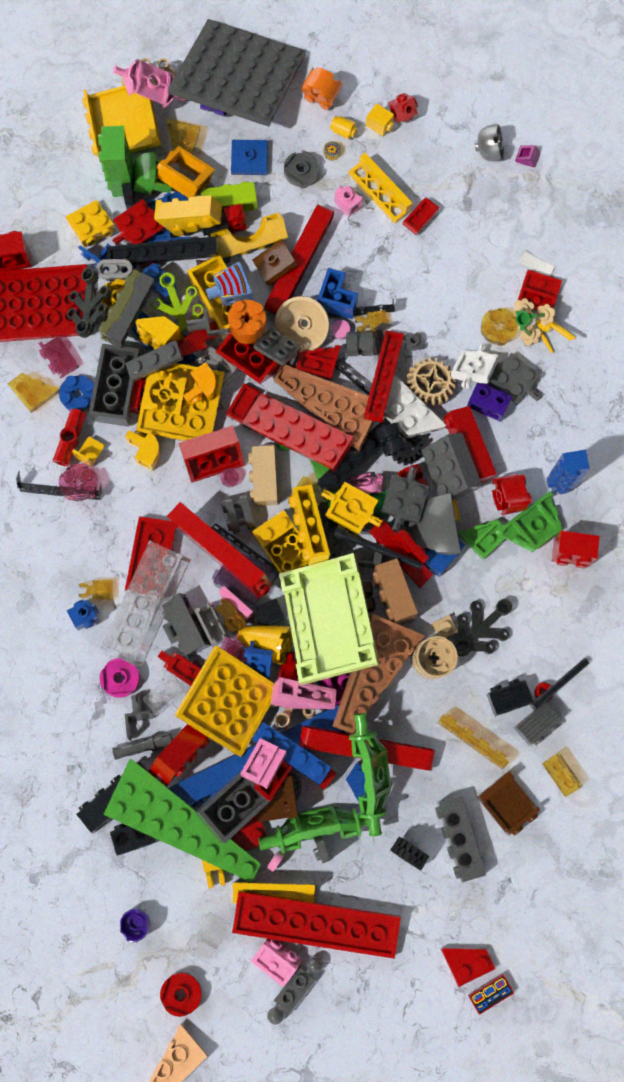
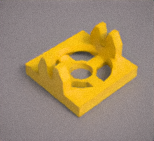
M164 371L150 374L142 408L144 410L180 416L187 378L177 377L173 373L166 374ZM165 380L164 386L159 390L152 389L157 382ZM171 381L177 386L179 393H173L169 388ZM163 389L170 391L168 399L160 397V392ZM151 395L158 396L161 400L160 406L152 401ZM171 399H177L173 406H166V403Z

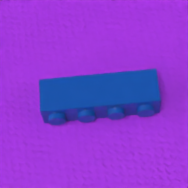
M264 722L252 738L256 744L261 738L277 746L279 749L286 750L287 754L284 761L318 785H321L331 769L329 765Z

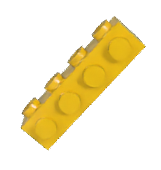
M312 484L293 487L291 497H289L290 508H294L293 520L295 526L298 525L299 543H303L304 561L307 560L308 566L329 560L330 552Z

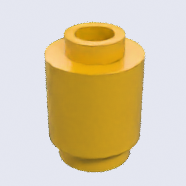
M335 116L331 122L330 130L349 140L351 137L354 138L358 127H355L356 122L342 116Z

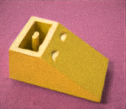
M284 510L250 531V534L280 574L302 568L308 564L307 560L304 561L302 549L304 547L303 543H299L298 530Z

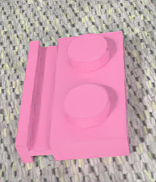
M225 586L219 590L220 597L228 599L235 606L237 612L245 617L246 621L249 622L254 617L253 611Z
M260 738L240 774L242 777L268 789L287 752Z

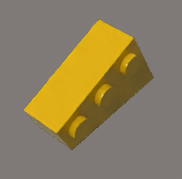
M212 195L189 197L188 201H179L178 198H174L172 202L162 203V200H156L154 220L176 237L221 224L222 204Z

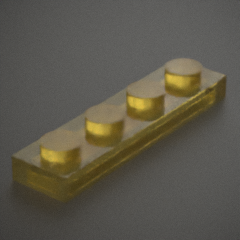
M442 715L437 721L439 725L499 768L504 769L509 761L505 759L507 756L499 750H492L486 740L482 738L478 740L473 736V731L465 726L462 728L457 725V720L452 716Z

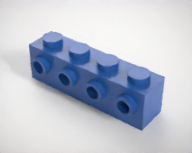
M586 449L562 453L547 477V485L551 488L552 493L566 494L570 492L569 490L576 488L590 469Z

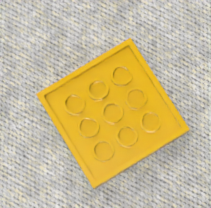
M174 363L155 372L164 371L166 374L173 373L177 377L187 378L185 394L198 386L190 372L198 368L195 366ZM212 370L217 384L216 392L212 399L208 401L204 395L202 396L203 399L195 405H188L183 399L180 416L144 410L142 408L148 375L136 431L143 434L150 432L154 436L186 441L213 432L225 373ZM165 380L157 382L152 389L159 390L164 386ZM171 381L169 388L173 393H179L177 386ZM163 389L160 392V397L168 399L170 391ZM151 395L152 401L160 406L161 400L158 396ZM171 399L166 403V406H173L177 399Z
M214 646L174 716L235 755L242 757L271 705L274 683L220 647Z

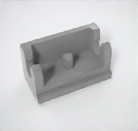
M208 345L198 357V364L201 366L206 362L211 370L224 372L222 386L226 388L238 375V368L216 354V350Z
M208 603L204 608L199 607L195 609V613L212 647L230 639L214 605Z

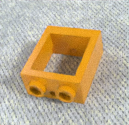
M178 146L174 151L171 150L165 160L162 159L159 162L157 178L188 198L197 197L201 193L200 189H204L211 182L215 169ZM176 162L198 177L192 181L171 166Z

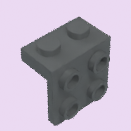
M271 327L254 343L253 348L282 366H285L287 363L293 366L297 361L302 345Z

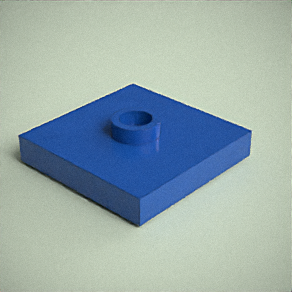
M232 140L231 175H267V140Z

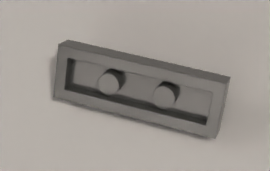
M175 340L125 364L130 379L134 382L183 360L184 357L179 343Z

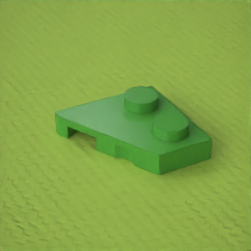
M497 519L458 532V536L482 560L505 539L496 533L503 526Z

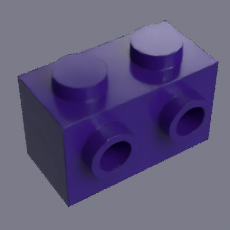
M477 382L467 406H470L476 412L501 422L512 396H509L503 390L491 388L487 383Z

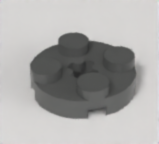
M306 151L290 154L284 162V176L287 181L303 189L313 184L319 176L317 158ZM304 166L305 171L299 172L298 167L302 168Z

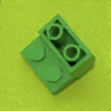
M144 153L134 161L133 191L150 195L152 190L170 193L172 187L157 178V166L161 160L156 159V153Z

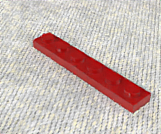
M387 330L385 332L364 413L365 420L383 423L404 333Z

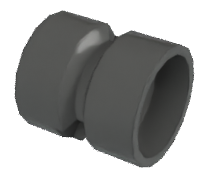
M346 332V356H357L359 353L362 356H373V333L362 332L358 335L357 332Z

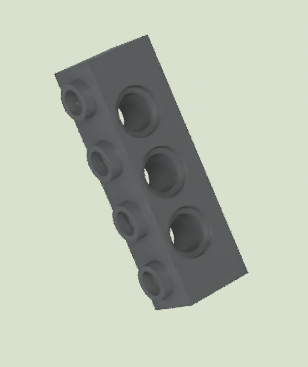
M462 795L438 802V807H435L438 819H442L444 827H441L444 839L448 838L450 846L447 847L450 859L454 858L456 866L453 867L456 879L460 878L461 882H466L486 876ZM452 813L458 816V823L456 825H451L448 821V817ZM458 833L464 836V843L462 845H457L454 841V837ZM464 853L470 856V863L468 865H463L460 861V857Z

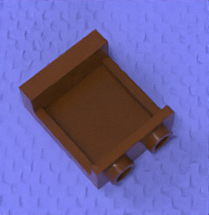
M508 771L476 798L506 835L513 834L515 836L523 830L522 825L525 822L531 823L539 816L537 812L540 811V808L534 805L513 779L515 777Z

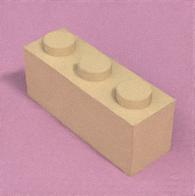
M274 445L252 446V453H248L249 464L253 466V471H249L250 482H253L254 489H250V499L254 501L255 506L278 505Z

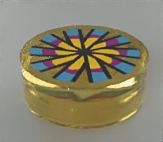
M334 141L327 142L323 148L324 157L331 161L337 160L341 155V146Z

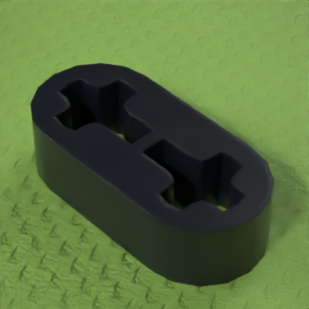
M131 182L122 183L126 209L135 204Z

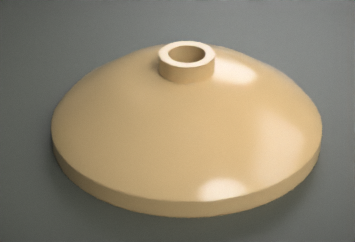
M306 296L293 297L284 302L276 313L275 330L302 345L300 352L312 351L318 348L328 336L330 326L328 314L325 308L313 298ZM303 319L307 320V326L303 325Z

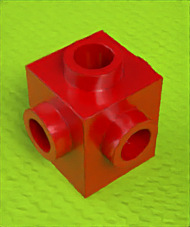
M406 93L396 96V99L388 102L390 112L394 114L393 120L397 122L409 121L418 114L416 99Z

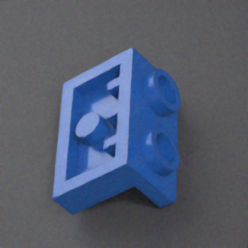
M251 641L249 648H245L244 659H247V662H244V664L270 680L273 651L254 648L255 641Z

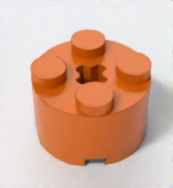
M313 67L301 89L305 94L304 99L310 103L315 101L319 103L321 108L328 110L341 91L342 83L339 79L336 82L331 72L320 67L314 70Z
M252 300L236 301L229 310V330L238 342L251 344L265 334L266 314L260 303Z

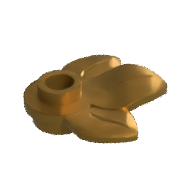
M222 598V604L215 609L224 617L225 629L231 632L243 629L246 626L245 617L237 612L235 606L228 599Z

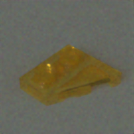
M167 119L172 150L174 151L180 146L193 155L200 133V126Z
M21 373L8 383L10 389L30 413H33L59 393L57 387L47 385L43 381L33 379L24 373Z

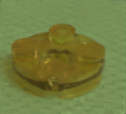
M505 308L489 310L481 321L480 333L488 342L504 346L512 341L517 333L516 317ZM499 323H502L503 329H496V326L494 324L498 325Z

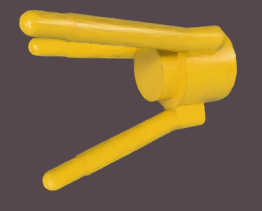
M539 320L535 322V325L538 327L537 329L541 330V338L550 353L553 352V349L544 335V331L548 333L555 329L569 341L576 338L554 321L547 326H543Z

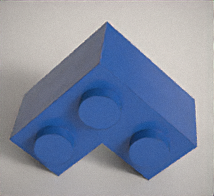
M328 268L317 301L325 308L327 313L353 319L358 304V293L344 289L346 272Z

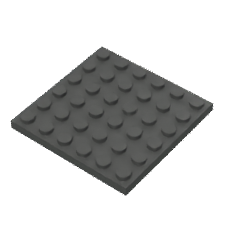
M208 19L170 84L168 93L269 127L305 58L306 51Z

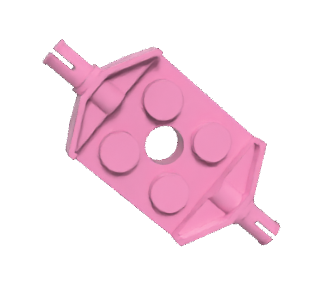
M136 59L126 69L116 65L113 69V73L124 78L128 95L136 93L163 104L162 109L167 107L175 98L182 102L186 100L168 93V88L174 76L172 73ZM150 78L155 80L156 85L151 83Z

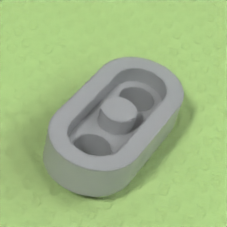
M125 259L101 260L96 266V272L105 280L126 279L127 275H131L134 270L133 265ZM106 268L110 269L108 273L104 272ZM124 268L128 269L126 273L122 272Z

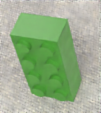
M124 125L101 127V134H98L99 146H101L99 161L102 163V171L104 172L105 181H107L108 190H111L113 197H123L122 183L131 182L133 189V161Z

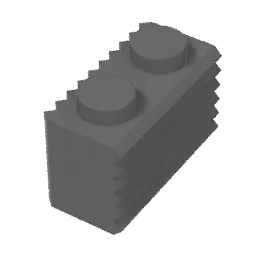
M545 702L518 723L514 729L529 746L533 743L537 746L545 739L543 735L547 731L552 733L560 726L558 722L562 719Z

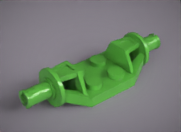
M358 713L354 715L356 733L349 735V739L352 740L353 757L363 759L362 771L365 775L364 789L366 793L358 797L361 810L359 817L368 819L369 836L375 837L382 834L380 817L387 814L384 805L392 790L387 749L376 738L377 732L368 731L367 713Z
M335 805L298 812V817L289 818L281 827L279 825L276 826L277 832H275V835L258 838L260 851L278 847L281 848L282 854H285V851L301 849L300 840H310L321 835H332L335 832H339L341 839L355 835L360 837L362 828L368 826V819L360 818L355 808L351 812Z

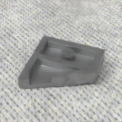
M322 836L313 838L317 847L313 849L317 861L321 860L322 863L331 861Z

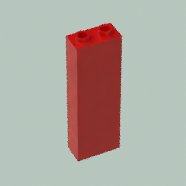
M179 502L167 515L180 532L258 599L270 591L272 584L266 574L184 504Z

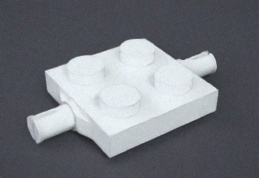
M481 344L477 351L462 350L451 371L453 379L463 380L461 384L463 388H469L472 381L488 384L497 365L498 355L486 353L488 349L486 344L484 346Z

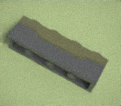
M135 269L131 275H127L124 289L119 290L116 296L117 302L114 306L111 305L106 322L103 321L99 327L101 339L119 348H122L154 288V278Z

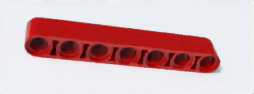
M317 204L291 253L298 265L278 278L265 303V311L276 315L280 306L293 297L333 220L335 211Z
M302 726L299 740L300 747L353 757L352 740L349 739L350 733ZM378 739L387 749L388 764L432 771L436 750Z

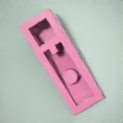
M280 677L273 685L271 705L289 709L335 708L336 689L313 684L301 685L299 681Z

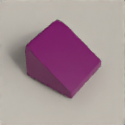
M520 145L515 162L536 167L540 156L538 147L536 145Z

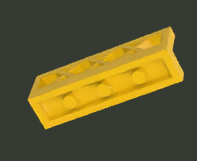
M366 153L362 154L359 163L349 170L348 174L395 224L411 212L412 202ZM362 168L366 173V177H358L355 173ZM367 182L376 183L378 190L369 189ZM379 195H387L389 203L381 202ZM391 207L399 208L402 212L395 217L391 213Z
M233 882V903H237L239 890L314 902L315 884Z

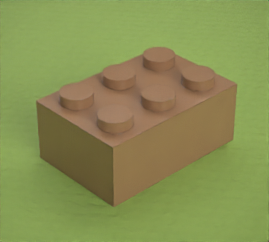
M398 559L375 566L371 579L374 587L379 589L378 598L380 604L385 605L386 619L399 625L415 620L418 612Z

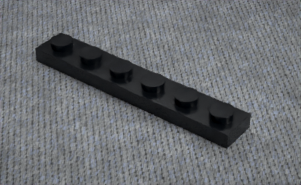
M216 236L107 246V259H125L131 264L218 257Z
M385 417L383 423L380 422L368 433L360 451L353 447L347 452L336 471L329 469L316 483L323 490L326 489L334 493L382 448L383 442H379L376 430L391 424V422Z

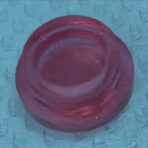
M231 468L225 469L220 475L221 483L226 487H234L239 482L238 472Z

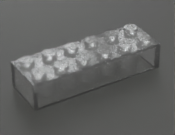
M149 541L101 645V649L132 665L143 666L191 561L190 558Z

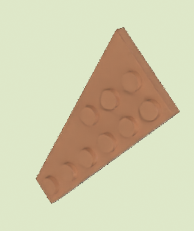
M280 365L273 377L274 382L321 421L353 436L355 441L352 446L360 451L375 422L364 419L369 396L293 367Z
M371 614L370 622L378 654V665L350 673L332 727L350 734L354 733L356 730L354 715L369 711L425 635Z

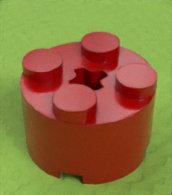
M516 473L493 479L492 485H495V490H492V496L496 509L502 511V516L524 511L527 509L528 504L532 503L531 495L526 489V478L523 474L519 475Z

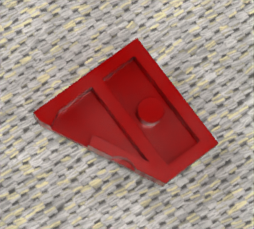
M335 345V347L328 349L319 348L314 351L300 352L296 369L319 378L332 380L341 345Z
M441 948V952L458 987L495 970L486 949Z

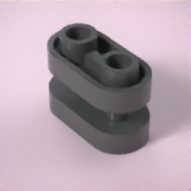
M246 492L238 494L240 500L232 501L231 496L224 498V502H221L223 513H228L229 520H226L228 531H233V534L241 532L239 526L247 525L248 530L255 528ZM242 507L244 517L237 519L235 508Z

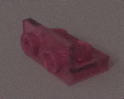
M60 336L44 345L42 342L38 343L41 348L38 351L44 360L48 359L50 362L48 367L53 375L57 373L61 379L79 368Z

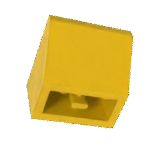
M165 316L137 319L135 322L140 336L139 339L144 344L153 346L154 350L175 340L179 342L182 339L180 328Z

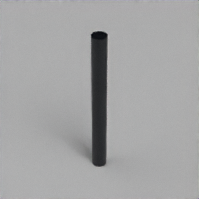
M583 658L534 700L530 707L533 710L538 709L589 665V661Z

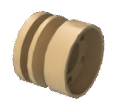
M440 636L429 637L418 643L411 657L413 668L417 674L431 680L445 677L451 673L457 665L458 659L457 650L453 643ZM432 654L433 657L437 658V661L433 663L432 660H429V656H432Z

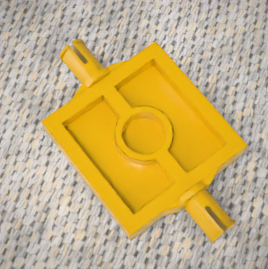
M346 482L335 494L326 489L322 492L321 496L331 501L330 508L325 515L329 519L360 535L364 526L369 522L380 527L383 520L373 515L379 500Z

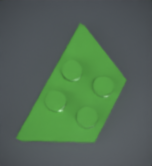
M552 492L546 493L526 510L498 529L496 533L531 552L537 550L562 530L557 508L554 507L552 502Z

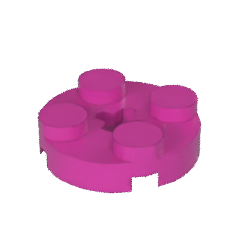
M124 658L110 660L100 672L101 687L108 695L115 698L130 696L136 692L140 682L138 669L132 662ZM118 673L125 676V680H122V683L115 681Z

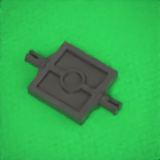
M510 353L503 362H497L495 372L488 382L497 390L507 392L509 396H512L511 401L516 405L527 395L536 401L541 397L533 389L535 382L540 377L538 372L513 353Z
M410 467L408 477L403 478L394 474L391 475L381 512L395 518L392 530L400 531L402 521L419 523L429 486L418 483L415 480L417 468Z

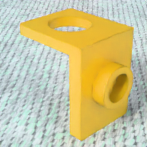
M88 436L79 452L73 449L72 453L75 458L92 467L105 446Z

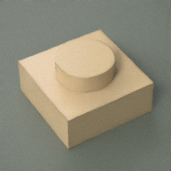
M450 615L431 624L437 636L448 638L458 633Z

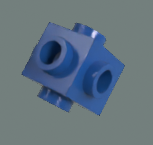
M88 599L85 601L79 600L73 604L74 607L66 610L78 631L84 627L85 629L93 627L96 621L99 620L97 616L99 613L95 603L91 604Z

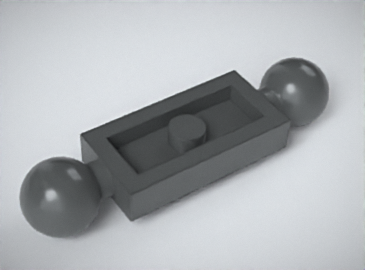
M311 957L307 961L306 970L299 967L276 996L274 1001L278 1006L271 1008L267 1014L268 1021L271 1024H280L284 1018V1011L291 1015L316 983L312 975L318 974L323 968L320 958Z

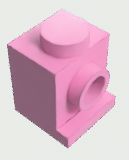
M349 185L345 188L341 186L335 192L334 203L349 217L362 207L363 198L358 196Z

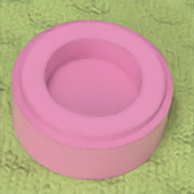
M337 320L332 325V334L337 339H345L346 332H350V325L345 320Z
M280 851L277 852L268 864V869L274 872L285 855Z

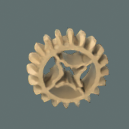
M428 357L427 362L423 358L420 360V363L415 362L414 367H410V373L406 377L408 379L406 386H409V389L421 401H424L426 406L428 402L431 403L432 407L435 406V402L442 405V400L447 402L448 396H452L454 393L452 390L456 388L454 383H456L457 379H453L451 371H449L451 366H444L445 360L439 363L438 357L435 358V361ZM431 370L428 374L419 375L424 371ZM437 372L444 377L445 381L437 375ZM433 376V381H434V382H433V384L431 385V388H429V385H430L429 381L431 380V377ZM417 383H419V385L423 386V387L425 388L426 392H424L423 390H421V389L419 388V386H418ZM443 389L439 393L431 394L433 390Z

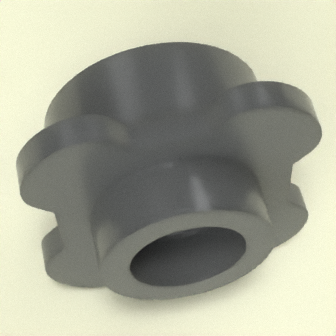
M419 332L413 335L405 334V349L407 351L421 350L424 346L421 343L422 335Z

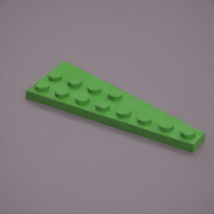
M129 759L103 815L251 883L261 864L231 839L226 843H220L194 813L196 810L134 760Z

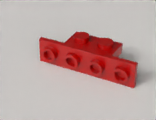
M383 518L381 519L383 521L380 527L374 525L370 529L369 533L383 547L418 560L422 564L429 558L425 554V550L412 540L413 538L410 533L403 529L394 532ZM398 561L403 571L419 588H422L433 576L424 564L421 569H417Z

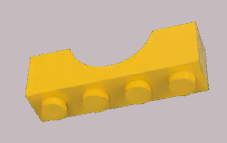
M279 212L262 217L259 229L249 237H237L228 229L210 234L211 237L216 236L217 253L218 255L220 254L221 258L228 256L232 258L236 254H246L251 249H262L267 244L276 243L280 239L284 241V239L288 238L284 219Z

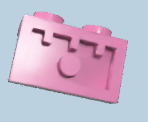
M266 939L251 962L284 987L302 960L295 952L282 945L281 941Z

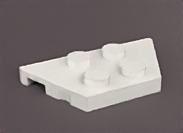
M395 375L384 416L391 423L399 422L402 434L406 438L415 437L418 434H428L430 431L438 429L439 431L443 430L446 424Z

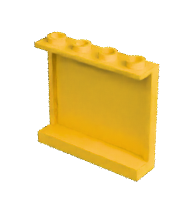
M125 85L91 95L88 94L86 89L83 90L84 98H82L85 109L87 108L85 117L91 128L88 129L90 139L93 140L91 148L94 156L97 155L99 158L101 146H99L98 134H101V127L124 125L130 153L162 145L153 100L136 93L128 95Z

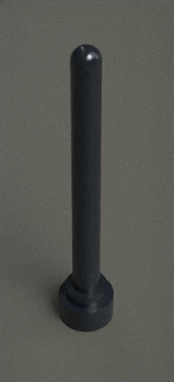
M340 524L337 526L333 536L335 540H348L392 559H398V561L414 568L421 569L423 567L422 562L349 533V530Z

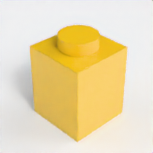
M376 103L366 116V126L379 135L384 136L394 126V114Z

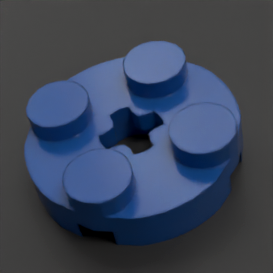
M68 376L59 388V399L68 411L71 409L81 411L90 409L94 383L85 376ZM80 390L83 395L75 398L73 393Z

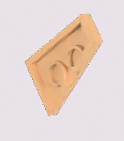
M182 1024L176 1030L175 1036L169 1043L161 1062H159L149 1082H183L209 1057Z

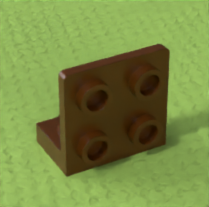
M287 776L271 801L257 813L259 822L298 817L293 776Z

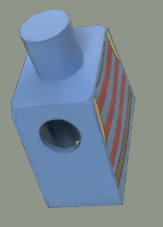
M240 262L213 276L215 286L206 289L209 300L220 297L223 306L233 305L236 301L241 300L253 301L252 291Z

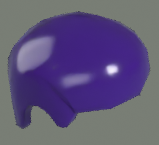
M130 909L120 919V933L126 937L128 942L137 943L144 939L150 931V919L141 909Z

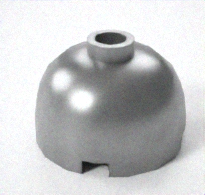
M499 124L484 127L478 134V140L475 141L476 152L479 151L481 157L487 161L504 159V146L502 147L501 142L503 137Z

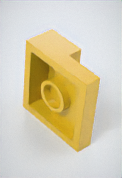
M98 200L65 216L84 248L94 245L98 240L109 237L115 232L114 224Z

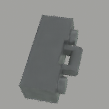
M178 593L160 604L163 618L169 621L162 627L171 644L178 641V648L183 655L193 656L211 646L186 594ZM172 626L174 627V629H175V631H176V633H177V636L175 635V633H174V631H173V629H172Z

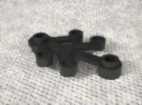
M91 267L84 269L81 275L82 280L87 282L85 301L82 300V295L77 291H72L69 294V300L75 303L83 312V319L79 317L80 312L75 308L68 310L67 317L76 323V332L82 338L89 337L94 330V324L102 315L106 316L110 307L105 303H99L103 298L107 299L112 294V290L109 287L102 286L98 294L93 298L94 284L98 281L99 276ZM98 305L97 311L91 316V312Z
M502 599L498 601L495 607L496 610L481 624L480 611L482 604L479 601H473L470 605L472 632L467 637L466 624L468 617L465 614L457 616L458 638L454 640L453 645L457 650L458 656H467L470 651L484 652L486 654H492L495 651V645L492 642L485 644L472 643L477 638H493L499 641H506L509 638V632L506 629L499 631L486 630L501 615L505 616L511 612L512 604L509 600ZM473 604H477L479 606V610H474L472 607ZM500 606H506V611H501ZM459 617H464L465 623H460ZM500 632H504L506 638H501ZM463 644L465 650H460L458 645ZM486 645H491L492 651H487Z

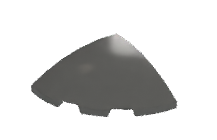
M451 493L426 499L419 523L402 521L401 528L410 533L413 538L412 540L423 549L428 548L435 550L437 554L444 555L461 554Z

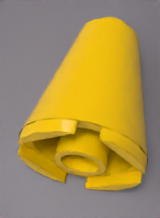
M246 625L243 629H239L237 634L239 643L244 647L249 648L250 642L255 641L254 648L273 651L272 661L280 665H284L286 662L285 654L291 651L293 643L290 626Z

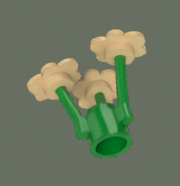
M526 298L522 299V301L517 300L514 303L515 309L513 312L516 314V323L521 326L522 335L520 339L524 341L526 346H531L533 343H537L539 341L538 337L541 336V330L536 329L535 325H531L533 319L537 318L543 326H547L554 321L553 317L556 311L554 308H550L549 304L538 307L537 314H532L534 309L532 302H528Z

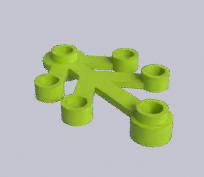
M166 272L161 275L160 284L167 288L173 307L163 303L160 298H154L151 306L153 309H160L178 318L180 325H176L180 328L181 338L183 339L185 337L184 330H188L185 314L198 291L195 286H189L186 289V296L181 305L174 287L175 277L172 273ZM166 276L171 278L170 283L165 282L164 278ZM190 288L195 290L194 295L189 294L188 290ZM155 300L160 302L159 307L154 306ZM197 303L193 306V314L190 320L198 319L199 315L203 313L204 307L202 304ZM196 306L201 307L202 311L200 313L195 311Z

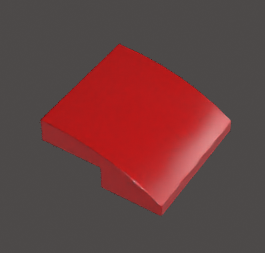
M527 270L518 300L528 299V302L534 304L533 310H537L539 306H544L545 304H549L550 308H554L562 280Z

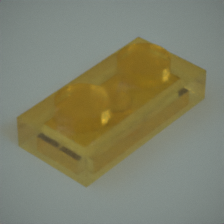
M560 752L542 763L565 797L583 786Z

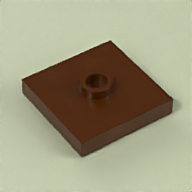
M282 239L252 259L267 286L298 265Z

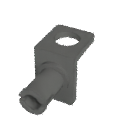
M204 309L205 316L203 318L186 320L188 332L205 329L208 337L230 334L229 328L210 331L207 309Z
M135 694L131 696L133 712L125 714L126 735L129 741L132 740L131 722L154 718L151 710L144 711L143 694H137L138 702Z

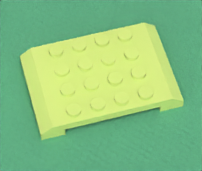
M354 553L279 574L282 592L285 594L297 659V674L301 685L378 665V654L359 566Z

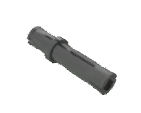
M170 732L154 737L151 735L144 740L113 747L114 759L117 760L150 750L152 752L156 751L157 748L168 746L173 740Z

